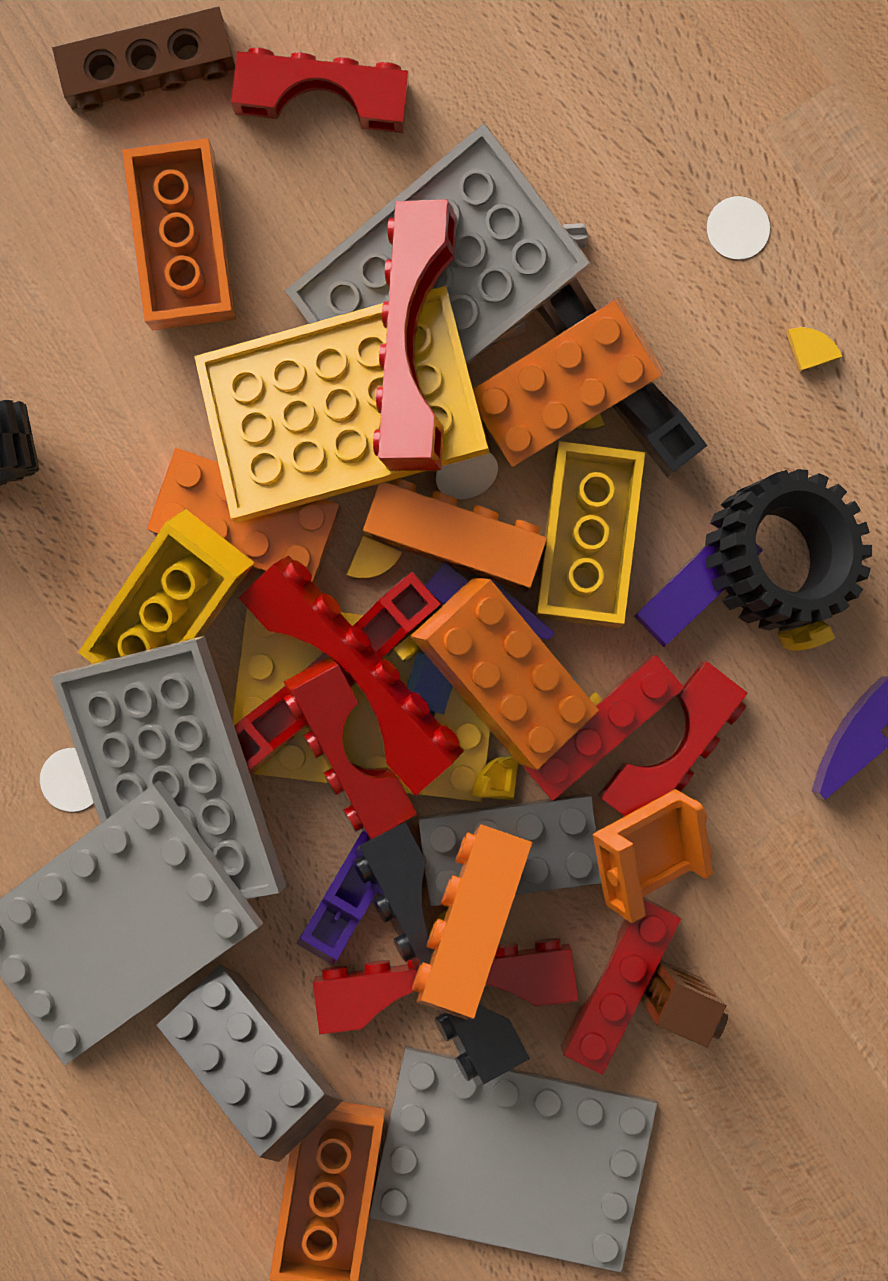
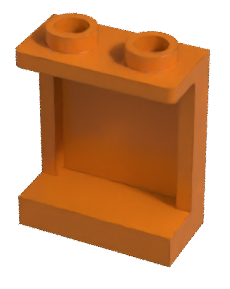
M674 789L593 834L606 906L630 923H634L646 916L643 902L644 896L688 871H693L704 879L713 875L711 861L713 853L708 842L706 829L707 814L700 802Z

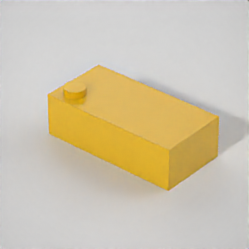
M559 441L555 451L545 531L547 540L542 554L535 610L537 618L618 629L624 625L645 452Z
M187 509L183 510L165 522L78 653L91 664L204 636L252 568L254 562Z

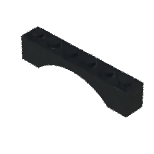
M577 278L537 309L557 336L597 311ZM650 382L612 406L666 477H669L708 446L683 413L653 382Z
M404 822L360 845L354 851L358 858L353 860V864L363 883L371 882L378 896L373 899V902L381 919L385 923L391 921L398 936L394 938V943L400 956L405 962L411 960L418 972L420 964L422 965L423 962L430 963L434 951L426 947L429 936L422 910V880L426 860L409 827ZM480 1003L474 1019L469 1020L437 1010L439 1015L435 1017L436 1025L446 1041L453 1040L460 1053L459 1056L455 1057L456 1063L467 1081L473 1079L476 1085H484L530 1059L510 1020L488 1010Z

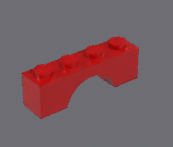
M250 48L248 52L237 51L231 104L235 115L278 119L284 107L296 96L309 91H328L339 95L352 106L357 114L361 129L403 133L409 74L407 70H401L399 65L389 62L376 63V67L359 65L358 61L345 57L334 58L333 62L316 60L315 56L308 53L296 52L292 53L291 57L275 56L274 52L268 49Z
M650 655L595 705L599 711L538 770L524 765L522 767L553 801L683 690L684 686L657 655Z
M329 656L284 681L289 695L285 696L283 700L295 721L303 718L310 732L303 735L315 758L323 755L330 769L323 772L335 795L343 792L349 804L343 811L354 831L357 832L363 829L368 837L373 839L415 816L417 813L402 784L388 767L365 768L348 760L343 747V729L346 719L358 701L339 665Z
M701 661L684 683V689L676 695L684 712L685 731L682 741L675 752L667 759L648 766H638L623 762L598 796L624 817L674 789L681 792L694 775L690 768L698 757L701 756L706 759L720 742V738L716 734L725 722L732 725L745 710L747 705L742 700L748 692L708 661Z
M643 897L646 916L634 923L624 919L618 931L610 958L598 983L587 1001L579 1008L561 1044L564 1056L601 1075L604 1074L681 921V918L676 913Z

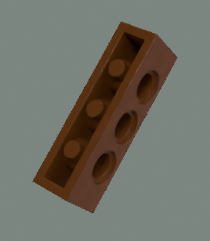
M219 6L52 47L64 98L71 109L78 108L79 111L96 110L103 106V102L120 98L121 101L137 100L142 98L146 91L161 88L163 91L177 90L184 87L186 81L203 78L205 81L218 80L227 76V71L235 70V63ZM186 45H193L198 48L196 55L191 59L183 60L177 57L178 51ZM146 55L156 57V62L150 69L140 70L136 68L137 61L141 57ZM105 65L115 67L114 73L110 78L106 80L95 79V73L100 67Z
M660 960L641 998V1002L657 1026L708 1048L712 1038L718 1040L725 1029L728 1014L724 1010L727 1005L701 977Z

